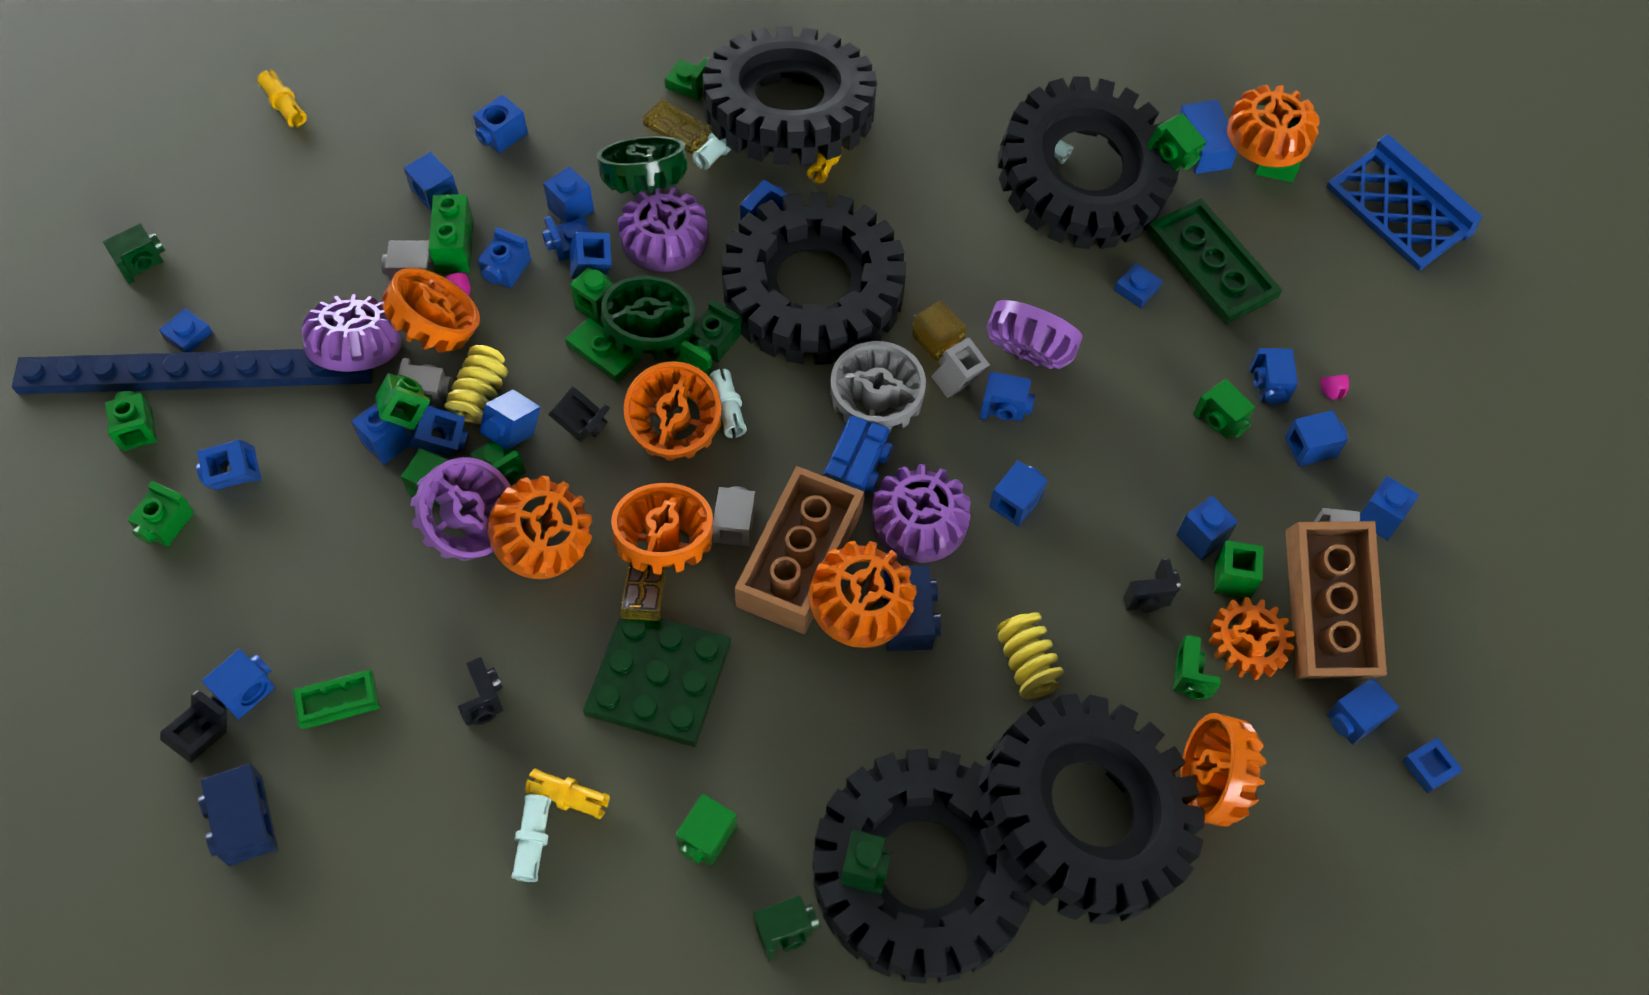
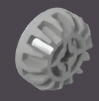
M884 341L864 342L849 348L834 364L830 383L833 408L835 412L843 414L845 423L853 415L865 419L869 423L873 422L885 426L890 432L892 426L895 425L899 428H904L909 425L910 418L918 416L925 395L926 377L918 359L905 348ZM853 399L861 401L863 406L870 411L869 415L860 412L856 408ZM888 408L896 409L892 414L884 417L874 416L875 412H883Z

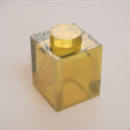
M940 300L914 316L912 337L938 363L946 350L965 340L967 326Z

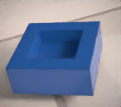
M1135 263L1116 282L1114 291L1141 309L1160 289L1163 280Z
M186 308L159 329L163 338L182 352H192L213 333L207 323Z
M1438 737L1407 755L1402 760L1427 794L1463 771Z

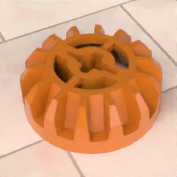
M1268 85L1260 86L1257 90L1246 91L1241 99L1236 101L1228 121L1227 134L1235 150L1251 162L1262 166L1287 167L1302 161L1310 153L1319 133L1320 118L1313 111L1314 106L1310 100L1307 99L1300 102L1301 94L1297 90L1292 95L1284 93V85L1277 86L1274 91H1271ZM1257 105H1265L1264 110L1256 109ZM1298 117L1300 122L1296 126L1289 128L1292 118Z
M406 268L398 271L382 296L386 319L391 320L393 329L395 331L403 330L406 333V341L408 342L412 339L421 342L422 349L424 350L434 347L438 353L461 349L469 341L480 323V314L472 299L453 282L427 270Z
M676 361L653 365L634 379L626 393L624 400L626 425L635 443L639 444L651 456L664 457L666 461H674L675 458L685 456L688 459L692 458L704 446L708 448L711 445L713 436L721 427L722 406L718 390L710 377L693 365ZM688 398L697 405L700 413L699 420L691 418L687 403ZM678 406L681 414L675 413L673 418L669 420L667 412L673 413L674 409ZM651 414L658 415L661 436L652 427ZM689 425L697 427L688 437L675 440L676 434L684 431Z
M540 476L534 480L526 477L520 479L515 485L508 487L493 505L487 525L489 542L500 562L512 572L530 579H549L565 573L583 557L587 546L592 540V535L589 534V527L593 522L591 514H586L583 508L584 498L581 495L575 497L568 490L570 486L564 481L559 484L551 482L549 476ZM545 497L531 513L522 510L530 500ZM558 502L568 511L571 526L563 523L562 515L557 509ZM543 516V529L546 531L541 536V523L538 520ZM520 517L525 518V520H524L522 526H521ZM560 530L569 533L567 538L560 544L547 546Z
M655 483L639 487L626 494L617 503L612 513L613 544L617 547L619 557L628 563L632 562L633 568L642 572L648 565H651L653 573L656 575H662V568L670 566L673 567L675 573H679L684 570L685 561L691 566L697 564L702 560V554L709 551L712 546V509L701 494L683 485ZM680 529L688 536L689 544L680 542ZM638 541L647 542V551L639 548Z
M855 541L847 542L842 549H832L818 565L810 584L809 602L812 614L818 625L830 637L851 647L870 648L890 641L903 629L914 610L913 602L917 589L915 585L911 584L909 579L912 573L908 565L902 567L896 561L898 554L893 550L885 553L876 549V542L869 541L866 546H858ZM870 562L867 569H860L854 575L845 571L846 568L854 563ZM882 568L889 574L892 580L893 593L884 590V579L880 575ZM841 578L849 582L844 594L841 589ZM866 581H868L869 584L866 589L867 594L864 596L862 602L859 603V598L862 594L860 593L861 588H863ZM881 597L889 600V603L884 607L873 610Z
M1211 713L1204 716L1196 724L1188 738L1183 753V759L1186 761V764L1180 768V777H1194L1200 795L1188 805L1203 808L1204 823L1228 827L1248 816L1249 807L1257 804L1259 800L1255 791L1257 786L1264 785L1265 780L1259 778L1260 767L1266 765V759L1259 753L1264 744L1248 721L1223 714Z

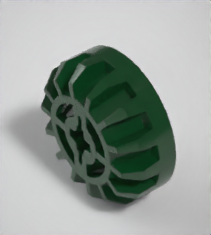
M644 136L630 138L607 145L597 153L602 182L612 191L616 190L621 194L631 191L633 195H636L639 191L647 190L649 193H653V190L657 188L666 190L670 184H678L688 169L685 143L674 137Z
M633 276L616 282L606 291L602 299L600 325L604 328L606 340L615 344L616 349L623 354L632 349L636 359L641 360L643 353H652L654 360H658L663 357L664 351L669 356L679 352V344L683 340L690 342L696 309L691 296L676 283L656 276Z

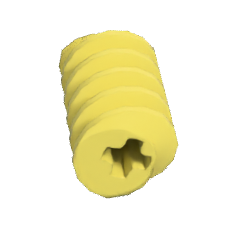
M474 345L468 351V357L465 358L462 369H460L457 375V380L453 383L452 391L447 396V403L444 404V408L447 412L464 416L465 422L481 425L485 404L497 398L498 393L496 390L501 389L503 385L502 379L506 378L508 370L503 365L505 358L498 350L484 345Z
M1036 612L1019 614L1006 619L997 626L996 630L999 631L998 639L1000 643L1005 645L1003 652L1007 658H1010L1008 665L1012 671L1016 672L1014 680L1017 685L1021 686L1019 693L1023 699H1034L1053 693L1061 685L1055 679L1064 673L1062 667L1050 668V665L1058 660V656L1056 653H1044L1053 644L1051 640L1039 641V638L1047 633V629L1045 626H1033L1042 619L1041 614Z

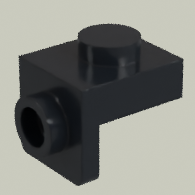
M572 386L548 415L581 442L589 434L595 438L605 427L608 421L604 416L610 410V407L606 404L601 408L597 407Z
M1170 558L1161 559L1155 571L1156 579L1130 582L1123 597L1127 611L1139 609L1140 612L1148 613L1171 605L1177 592L1180 591L1181 582L1178 571L1172 568Z
M479 657L466 663L479 697L458 706L467 726L487 723L494 719L497 713L504 711L496 691L503 688L494 667L486 669L482 658Z
M197 690L191 695V707L160 731V741L191 763L227 732V710L220 700L213 696L208 697L200 690Z

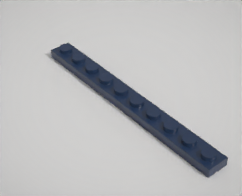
M304 349L18 357L12 388L17 394L372 384L374 368L350 372L326 369L309 360Z

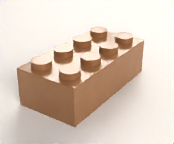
M796 466L735 587L736 608L805 635L814 617L809 602V589L818 565L825 559L828 552L834 548L837 550L842 549L849 542L863 512L864 491Z
M1375 521L1297 522L1287 528L1285 531L1292 631L1295 633L1292 639L1295 679H1370L1372 677L1386 676Z

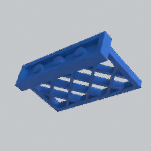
M1389 134L1378 140L1373 150L1330 180L1326 187L1418 271L1422 270L1463 239L1465 241L1471 237L1483 217ZM1374 161L1383 169V174L1365 173V166ZM1345 181H1360L1359 192H1349L1340 184ZM1365 182L1383 183V194L1366 193ZM1389 183L1401 184L1406 189V195L1388 194ZM1364 201L1383 202L1382 213L1369 212L1364 207ZM1388 202L1406 203V214L1388 213ZM1412 204H1423L1430 210V216L1412 215ZM1388 222L1406 223V234L1391 232L1388 229ZM1412 223L1430 224V236L1411 234ZM1436 225H1447L1455 234L1451 237L1436 236ZM1411 243L1429 244V253L1420 258L1411 250Z

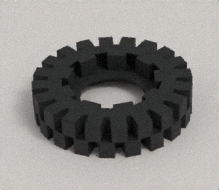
M777 26V37H772L767 28L752 30V41L743 34H740L730 39V47L722 44L714 51V59H708L705 65V74H703L704 116L707 125H711V132L718 140L726 138V146L737 153L747 147L748 158L763 161L770 151L774 152L773 164L790 165L791 154H797L800 164L803 165L817 163L818 150L826 160L841 156V147L850 151L860 144V136L866 137L869 133L871 123L874 121L877 87L876 72L872 71V63L867 56L860 57L859 48L850 42L841 46V37L831 33H827L818 41V30L803 27L799 37L793 36L792 26ZM780 78H792V82L811 86L815 82L821 85L824 97L818 105L810 109L780 110L762 104L756 97L755 88L758 83L761 86L779 83Z
M1073 76L1069 87L1063 78L1048 82L1045 91L1040 86L1027 95L1025 102L1021 101L1013 112L1000 144L997 168L1002 169L999 181L1003 192L1012 191L1008 202L1016 213L1027 208L1030 210L1024 222L1034 230L1038 231L1045 223L1051 225L1052 227L1047 238L1061 244L1068 233L1073 234V247L1085 249L1090 248L1095 238H1097L1100 249L1115 247L1120 238H1122L1124 243L1137 238L1142 229L1146 231L1149 223L1156 220L1178 180L1179 170L1175 171L1162 158L1157 148L1150 150L1147 146L1157 126L1162 124L1153 125L1159 112L1149 102L1139 109H1135L1133 106L1139 94L1125 87L1119 98L1114 97L1115 82L1100 78L1095 89L1091 90L1088 76ZM1073 132L1097 137L1099 134L1108 139L1107 143L1122 158L1123 169L1119 180L1112 186L1102 190H1086L1071 184L1060 174L1056 167L1054 151L1057 143L1064 136Z
M810 192V205L803 206L799 193L784 195L782 210L779 209L773 200H770L758 206V218L748 213L738 222L739 233L731 232L726 242V253H723L722 258L724 303H727V308L740 315L741 335L750 344L760 338V351L776 357L781 348L786 349V361L803 364L806 352L813 353L815 365L832 364L833 351L838 350L841 356L849 348L860 343L881 341L882 330L889 333L896 323L897 312H900L902 307L906 279L904 249L900 239L894 240L895 230L886 220L876 224V211L864 204L853 213L854 199L838 195L833 207L826 206L827 192ZM821 250L837 256L844 262L849 270L851 282L846 294L831 305L800 306L787 299L779 289L777 283L779 268L787 258L798 252Z
M1077 693L1059 695L1053 703L1047 698L1034 704L1026 713L1023 712L994 743L986 757L989 762L981 769L978 787L987 790V792L978 800L981 820L995 821V824L985 833L993 853L1008 849L1012 855L1002 865L1003 869L1015 883L1026 874L1033 879L1026 894L1043 906L1055 897L1058 898L1057 914L1077 920L1088 912L1090 923L1109 924L1117 917L1122 922L1139 916L1174 892L1175 888L1185 882L1194 869L1190 864L1200 857L1204 841L1195 834L1203 829L1205 825L1203 808L1188 805L1200 795L1194 777H1176L1174 774L1186 764L1177 748L1173 746L1159 753L1155 747L1165 734L1152 722L1149 721L1138 732L1134 729L1138 712L1120 704L1109 714L1108 698L1089 695L1080 703ZM1078 763L1095 765L1107 771L1105 774L1123 793L1126 791L1132 805L1130 808L1133 821L1129 834L1122 842L1109 847L1092 846L1077 839L1063 826L1054 809L1052 787L1056 776L1065 767Z
M908 749L904 759L897 760L893 752L875 759L874 768L868 771L862 766L847 778L846 787L842 791L837 788L826 805L824 818H820L815 836L813 883L817 902H821L823 918L833 934L838 933L843 939L842 946L857 960L862 956L872 963L870 969L890 977L892 972L902 974L906 982L925 984L927 978L937 977L939 983L959 979L965 971L971 969L974 973L991 963L993 957L999 951L1002 953L1014 939L1030 911L1029 907L1033 901V898L1026 894L1033 879L1026 874L1015 883L1002 867L1012 857L1009 850L1005 849L993 853L985 836V833L995 824V821L980 819L978 800L987 792V790L978 787L981 769L984 766L975 761L970 768L960 765L961 755L941 750L938 759L928 758L927 749ZM916 821L934 822L952 831L960 839L968 855L969 875L962 892L950 903L935 909H917L905 905L889 892L885 884L882 895L841 885L842 870L852 830L886 838V842L887 838L895 830L905 824Z

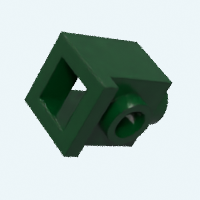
M141 223L102 241L128 284L135 282L134 276L164 262L160 256V253L165 251L163 245L155 233L148 236Z
M712 299L708 304V309L694 324L690 343L704 347L711 355L712 360L718 363L741 336L740 315Z
M852 830L842 870L841 885L882 895L891 852L883 850L886 838Z
M801 894L753 912L754 924L767 961L776 958L775 949L782 947L783 951L787 952L803 946L807 943L806 938L812 936V931L820 928L812 904L805 906Z

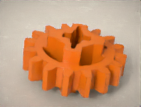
M1245 597L1240 606L1235 600H1232L1226 609L1221 607L1215 616L1216 619L1210 625L1209 630L1214 634H1212L1208 642L1209 645L1219 647L1213 656L1215 659L1224 657L1227 660L1224 665L1226 671L1235 666L1238 668V677L1242 678L1246 671H1250L1253 679L1258 680L1263 671L1268 677H1271L1278 668L1282 669L1289 660L1287 657L1294 650V646L1290 644V641L1295 636V633L1284 629L1289 623L1288 618L1278 619L1276 617L1279 610L1278 607L1275 606L1269 611L1265 609V600L1261 599L1257 606L1252 605L1249 597ZM1235 620H1239L1238 625H1234L1232 629H1228L1230 623H1232ZM1271 647H1275L1273 654L1264 657L1266 651H1269Z

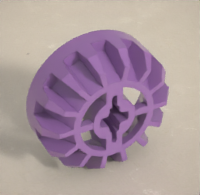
M671 187L669 194H661L660 188L654 189L652 196L649 197L643 191L636 194L635 202H627L623 207V215L618 218L620 242L625 255L634 264L646 270L672 272L683 269L698 260L708 244L709 232L705 208L703 205L696 203V198L693 195L685 193L681 196L679 189ZM649 209L647 219L639 221L641 212ZM685 214V221L678 229L677 216Z
M352 294L351 300L342 301L338 296H335L330 305L320 302L304 318L301 328L304 351L309 360L326 369L346 372L367 370L390 361L400 351L402 345L401 331H395L391 320L386 319L383 302L379 303L371 296L362 301L356 294Z
M1011 300L997 301L986 325L989 339L993 341L995 346L1002 347L1005 353H1012L1018 356L1020 360L1031 361L1035 366L1041 364L1048 369L1054 367L1061 369L1074 361L1083 340L1082 333L1062 318L1040 308Z
M468 457L451 459L431 469L417 483V494L411 498L410 505L415 507L416 517L412 520L414 528H420L425 537L422 540L423 544L426 547L437 549L439 556L443 558L453 557L460 559V561H468L492 553L493 550L487 532L488 518L495 502L508 487H511L507 479L489 463ZM434 500L440 504L439 513L442 522L438 526L435 524L432 515ZM463 506L465 510H463L461 515L459 511L462 509ZM446 526L452 529H462L467 536L454 538L444 534L442 530Z
M918 464L917 469L909 471L905 466L898 468L896 476H886L881 482L879 491L874 494L871 518L872 527L877 539L888 551L893 550L898 554L897 557L907 561L925 563L947 557L962 544L971 518L970 497L962 492L963 484L958 479H953L952 481L948 479L947 471L942 468L937 473L927 471L926 464ZM915 482L930 483L928 488L920 487L914 490L906 488V486ZM936 486L946 495L948 507L939 503V497L933 491Z

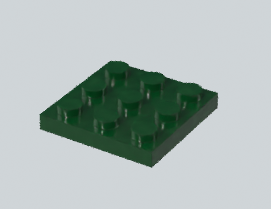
M622 608L584 706V715L696 747L731 646V637Z

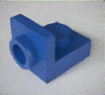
M763 180L740 204V221L748 213L758 218V206L770 200H773L779 209L782 210L783 196L789 194L781 187L774 186Z
M548 216L544 218L547 230L542 231V236L548 251L554 249L560 262L569 259V246L575 232L591 231L584 217L555 226L552 217Z

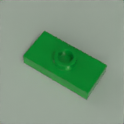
M589 317L565 338L566 346L616 383L640 361V359L634 357V350L632 349L628 350L625 354L617 350L616 345L610 343L604 337V328Z
M371 669L292 689L297 723L301 730L380 709L375 676Z

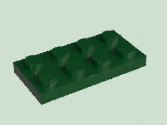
M1202 198L1149 223L1146 232L1225 325L1279 298L1282 292L1279 285Z

